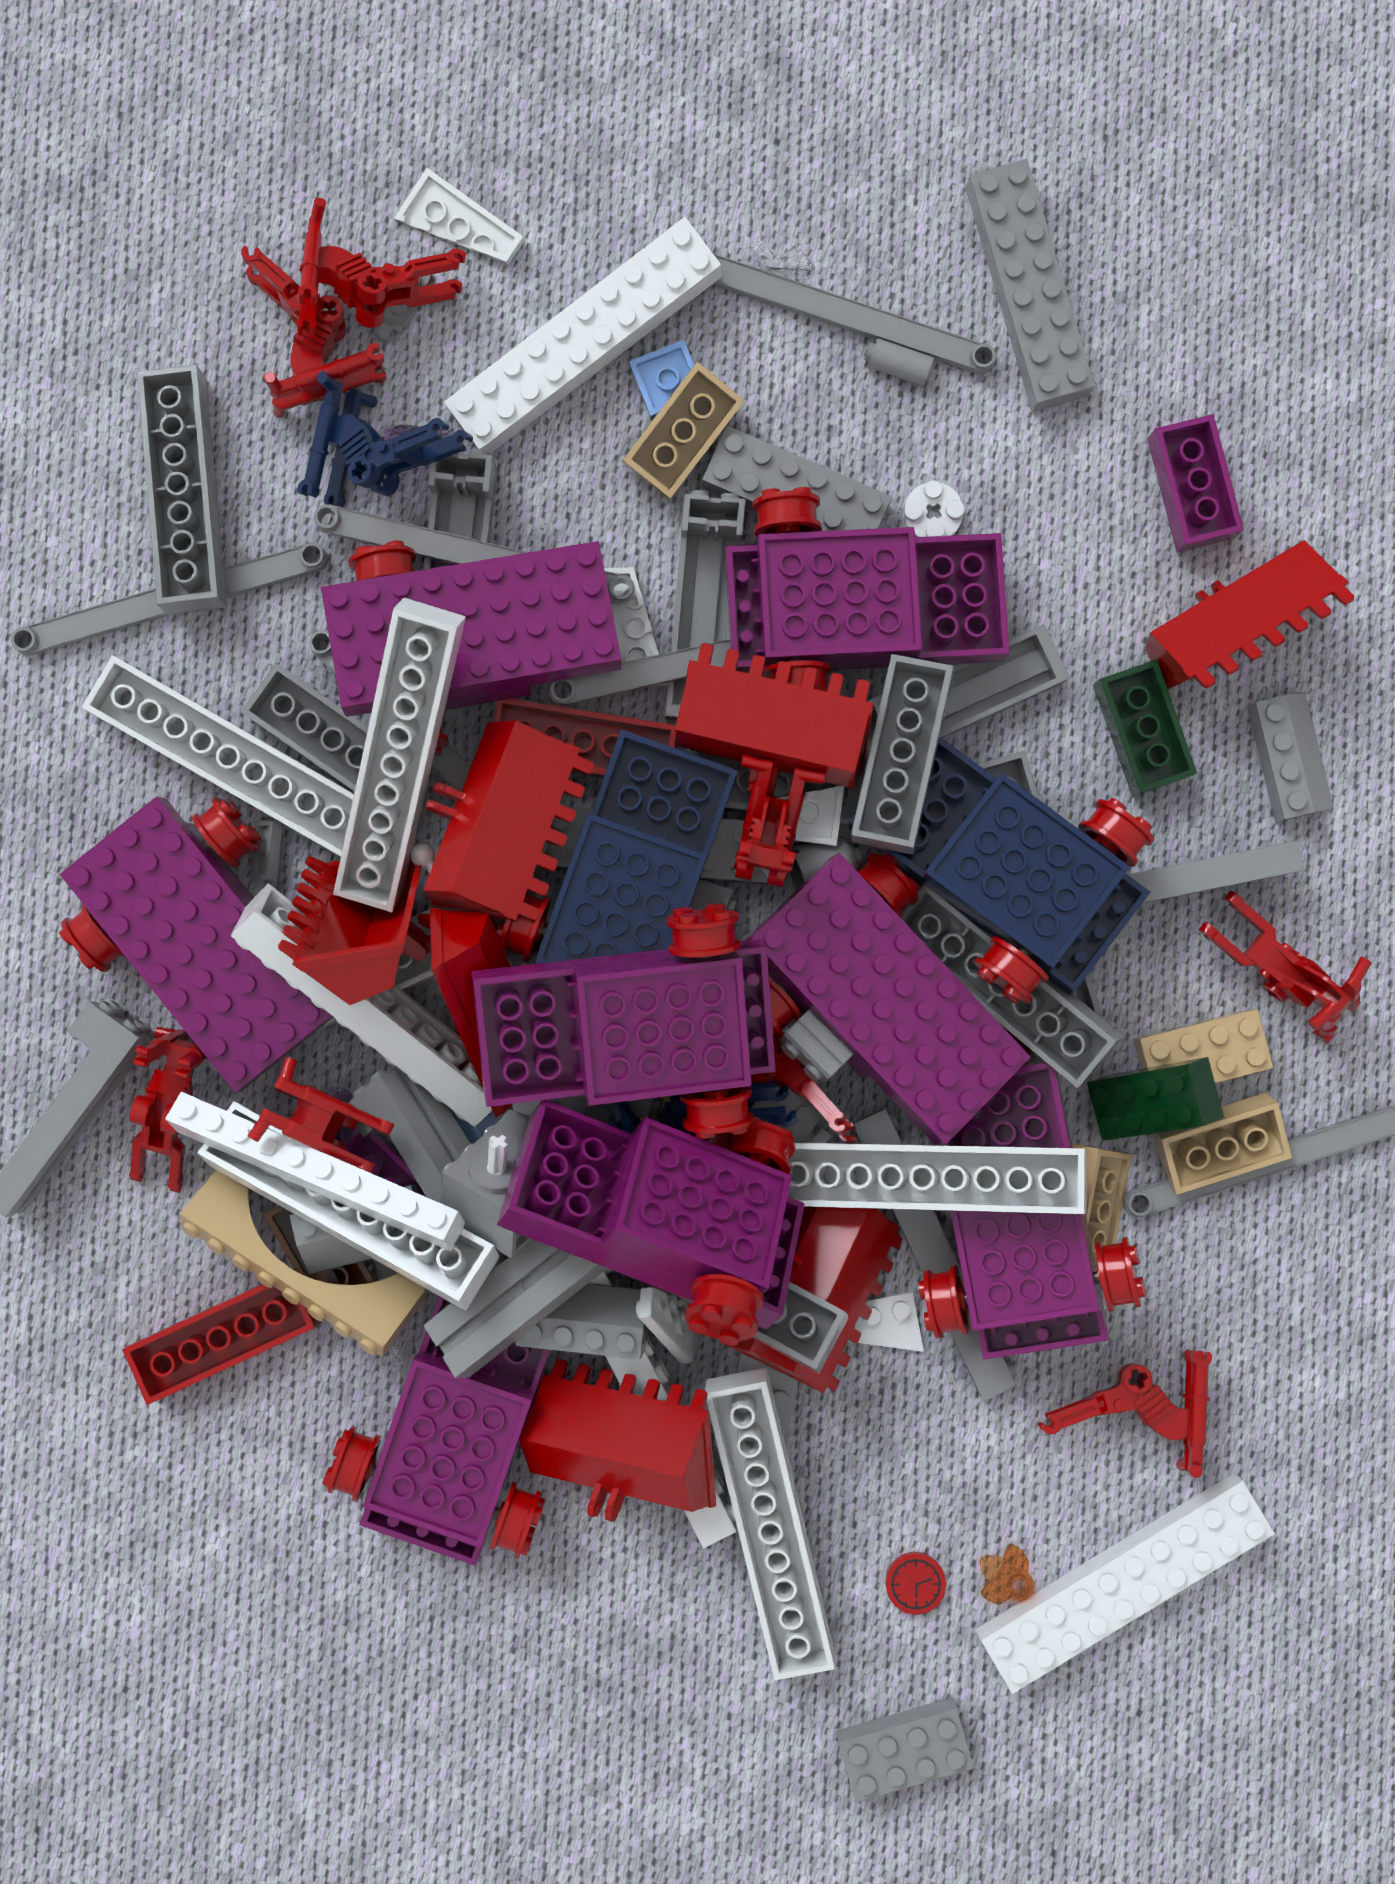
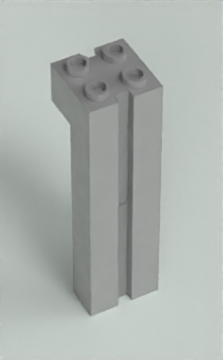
M473 449L468 455L456 453L430 464L428 486L432 496L428 528L490 543L498 469L493 455H489L484 450ZM425 558L423 570L454 564Z
M702 490L691 491V494L685 493L671 652L698 646L702 643H712L730 638L725 552L726 546H741L745 499H740L737 494L723 493L721 494V499L709 498V493ZM687 678L668 682L665 719H678Z
M1045 624L1010 639L1009 655L1003 662L953 665V678L940 733L942 739L1057 687L1070 678ZM882 695L868 701L873 703L866 765Z
M1296 840L1127 875L1150 891V894L1143 902L1147 903L1303 871L1304 866L1299 842ZM1128 923L1115 940L1130 937Z
M104 1000L100 1003L89 1001L67 1032L92 1050L1 1171L0 1214L5 1218L13 1216L15 1213H23L28 1209L133 1067V1060L138 1054L135 1052L137 1046L146 1047L153 1040L154 1037L148 1033L150 1027L137 1018L134 1021L130 1020L124 1015L126 1010L112 1000L110 1003Z
M397 1066L389 1072L385 1069L380 1070L369 1078L370 1084L362 1086L353 1092L354 1098L349 1103L377 1118H382L395 1124L389 1137L426 1197L441 1203L442 1171L449 1162H454L459 1158L465 1148L471 1143L446 1104L435 1100L428 1090L420 1084L412 1082L408 1075ZM360 1122L357 1125L363 1137L368 1136L374 1130ZM497 1250L500 1257L492 1270L506 1260L508 1256Z
M531 1239L512 1259L508 1257L489 1273L466 1311L451 1303L423 1326L435 1346H440L444 1353L443 1359L455 1378H468L607 1268Z

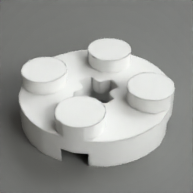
M935 480L921 484L906 499L903 513L906 527H914L915 537L951 536L958 530L962 522L964 505L957 492L946 484ZM938 506L940 508L938 513L941 517L939 519L936 517L927 518L928 510L926 507Z

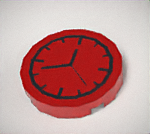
M914 1551L902 1554L890 1565L886 1573L885 1585L888 1597L895 1607L904 1613L919 1615L928 1613L939 1605L945 1595L946 1579L943 1569L935 1559L926 1553Z

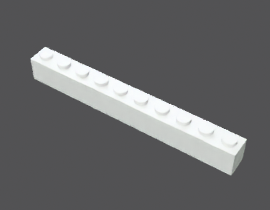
M180 1093L165 1118L178 1133L450 1252L465 1225V1221L459 1211L269 1129L266 1130L259 1142H256L247 1136L255 1123L186 1093Z

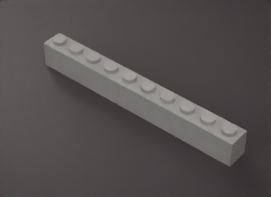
M882 1108L852 1122L856 1128L854 1131L860 1144L909 1145L906 1139L900 1140L896 1132L900 1125L893 1111L887 1113L886 1109ZM892 1209L922 1275H924L925 1270L930 1269L932 1273L950 1271V1266L957 1265L963 1281L958 1249L952 1250L948 1242L952 1235L945 1221L939 1223L935 1214L938 1210ZM969 1313V1334L963 1335L960 1330L950 1332L979 1396L983 1401H986L1017 1386L1013 1379L1014 1376H1017V1372L1010 1359L1004 1360L1003 1357L983 1360L978 1330L973 1331Z

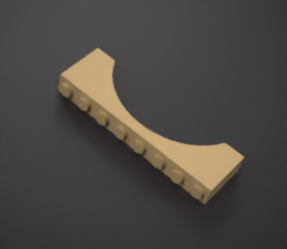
M216 1170L180 1212L182 1230L194 1239L199 1237L207 1242L206 1245L218 1255L224 1253L230 1257L232 1263L240 1270H250L256 1274L257 1279L266 1287L272 1288L274 1286L282 1291L283 1297L292 1304L297 1305L300 1303L308 1308V1313L316 1320H326L332 1324L333 1329L342 1337H352L359 1342V1346L368 1354L374 1355L376 1353L383 1358L425 1301L427 1289L400 1273L367 1284L338 1285L314 1280L296 1272L281 1262L267 1248L257 1233L249 1210L251 1189Z

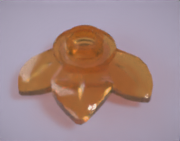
M1008 1544L1003 1557L989 1555L980 1558L981 1572L988 1581L981 1590V1595L986 1600L1001 1604L1009 1599L1023 1601L1032 1595L1034 1581L1028 1573L1029 1560L1019 1547L1014 1544ZM1016 1580H1022L1024 1586L1022 1589L1016 1590L1013 1588V1583Z

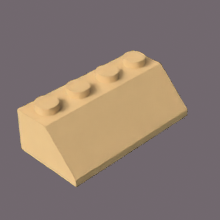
M1262 1093L1221 1106L1224 1118L1205 1126L1153 1133L1158 1157L1174 1193L1178 1195L1291 1159L1292 1155L1278 1102L1267 1093Z
M1072 1143L1073 1148L1087 1149L1086 1219L1097 1270L1095 1242L1101 1241L1103 1246L1116 1244L1132 1154Z

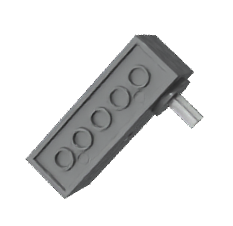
M608 1104L591 1105L581 1113L608 1125L610 1116L615 1117V1120L618 1121ZM509 1108L494 1126H489L483 1133V1136L474 1144H469L459 1158L445 1166L441 1175L442 1193L440 1196L441 1204L459 1211L465 1221L463 1227L465 1230L491 1243L495 1249L511 1259L531 1240V1238L497 1226L530 1116L515 1111L513 1108Z

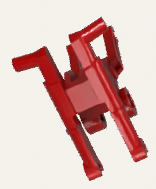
M323 198L314 199L308 223V232L305 237L303 262L299 271H302L301 284L298 288V302L300 303L299 318L297 320L298 335L303 334V329H309V335L312 337L316 334L315 316L317 302L320 299V294H318L319 283L332 286L334 293L338 294V297L342 299L344 304H347L349 309L355 307L357 322L366 328L380 326L383 323L385 310L391 306L406 304L412 308L449 299L455 300L456 293H461L462 283L456 279L418 287L419 277L458 270L459 263H465L466 253L463 250L452 249L448 253L412 259L403 266H394L387 263L383 267H371V264L366 262L367 259L362 257L361 253L353 255L337 246L322 247L321 228L326 201Z
M243 246L241 249L243 261L250 265L246 270L249 282L257 285L285 310L297 326L300 303L298 302V288L300 285L296 284L290 276L264 255L259 248H255L254 254L249 255L248 247ZM253 268H254L257 272H259L258 275H253V274H254ZM322 296L317 302L315 336L309 335V329H303L302 335H294L290 356L293 376L279 381L274 372L269 371L264 374V380L270 389V395L274 397L272 400L274 406L273 414L278 418L284 416L287 409L299 405L305 406L325 398L326 388L317 381V375L322 371L326 372L334 380L343 383V394L347 393L348 390L371 382L383 383L387 379L385 372L376 373V371L382 369V364L384 363V355L379 353L380 347L378 343H371L365 351L339 360L336 358L333 359V362L325 364L333 353L332 351L336 348L335 343L341 341L346 334L343 306L340 300L334 296Z
M743 754L740 766L758 771V776L752 785L746 817L742 825L743 830L733 868L736 869L735 878L751 881L754 867L769 870L767 885L783 888L787 873L792 871L796 852H792V847L796 839V830L805 792H803L804 783L825 784L826 772L796 766L788 800L767 796L766 793L773 761Z
M1230 890L1224 899L1230 902L1229 906L1260 931L1258 936L1243 953L1209 923L1204 922L1198 930L1239 966H1254L1259 971L1258 973L1266 979L1262 984V988L1276 1000L1285 1003L1289 998L1292 1002L1306 1008L1312 1002L1320 1006L1322 1009L1308 1021V1024L1314 1029L1312 1033L1322 1038V1041L1328 1044L1335 1036L1334 1032L1338 1029L1336 1025L1340 1021L1341 1014L1346 1007H1349L1348 1009L1354 1012L1361 1004V981L1372 962L1361 956L1346 982L1341 987L1338 986L1313 960L1293 950L1287 943L1283 942L1280 944L1276 941V929L1247 905L1241 896Z
M157 1027L154 1033L156 1039L146 1047L138 1045L135 1051L138 1054L133 1060L134 1065L146 1067L152 1061L159 1060L160 1056H167L163 1071L154 1070V1074H152L151 1080H149L148 1086L145 1088V1095H137L130 1110L129 1121L142 1125V1131L138 1132L132 1142L129 1177H131V1180L142 1182L145 1171L146 1150L170 1156L168 1188H170V1191L180 1193L184 1181L185 1144L178 1137L181 1133H178L165 1118L181 1092L193 1096L192 1076L194 1070L207 1057L195 1043L186 1041L188 1034L185 1030Z
M774 1038L776 1072L751 1075V1083H765L776 1080L778 1085H786L789 1090L815 1107L829 1122L830 1128L839 1134L843 1142L846 1144L857 1142L854 1135L847 1136L849 1131L853 1132L856 1129L855 1126L846 1119V1116L823 1093L820 1084L805 1074L803 1070L805 1066L797 1058L794 1060L789 1058L781 1049L782 1043Z
M285 1057L280 1076L273 1087H275L274 1090L298 1100V1106L293 1116H290L289 1119L263 1108L259 1119L247 1136L259 1142L269 1126L281 1130L283 1135L372 1173L376 1164L345 1151L348 1145L334 1139L338 1129L342 1126L355 1131L360 1122L383 1134L390 1135L395 1124L382 1118H377L354 1107L350 1103H345L307 1084L302 1086L292 1081L298 1061Z
M1185 1350V1394H1182V1397L1185 1398L1184 1408H1178L1172 1404L1159 1385L1152 1383L1151 1372L1145 1366L1129 1363L1120 1368L1115 1385L1093 1392L1084 1399L1046 1412L1044 1415L1046 1418H1049L1050 1424L1045 1425L1039 1422L1038 1427L1048 1434H1056L1062 1428L1094 1416L1134 1410L1144 1424L1161 1436L1170 1440L1183 1439L1184 1458L1179 1459L1176 1466L1179 1470H1186L1190 1472L1191 1476L1198 1478L1202 1475L1207 1401H1210V1397H1207L1209 1364L1212 1361V1354L1207 1351ZM1131 1371L1140 1373L1141 1377L1137 1379L1138 1385L1129 1383L1128 1379L1132 1378Z

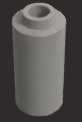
M877 338L876 344L869 343L864 360L869 361L868 368L924 386L934 359L932 356Z

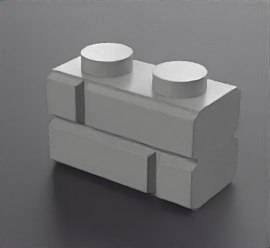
M810 1009L779 1039L783 1044L781 1046L783 1052L793 1060L797 1058L805 1066L803 1068L805 1074L813 1081L817 1082L819 1080L822 1084L854 1054Z

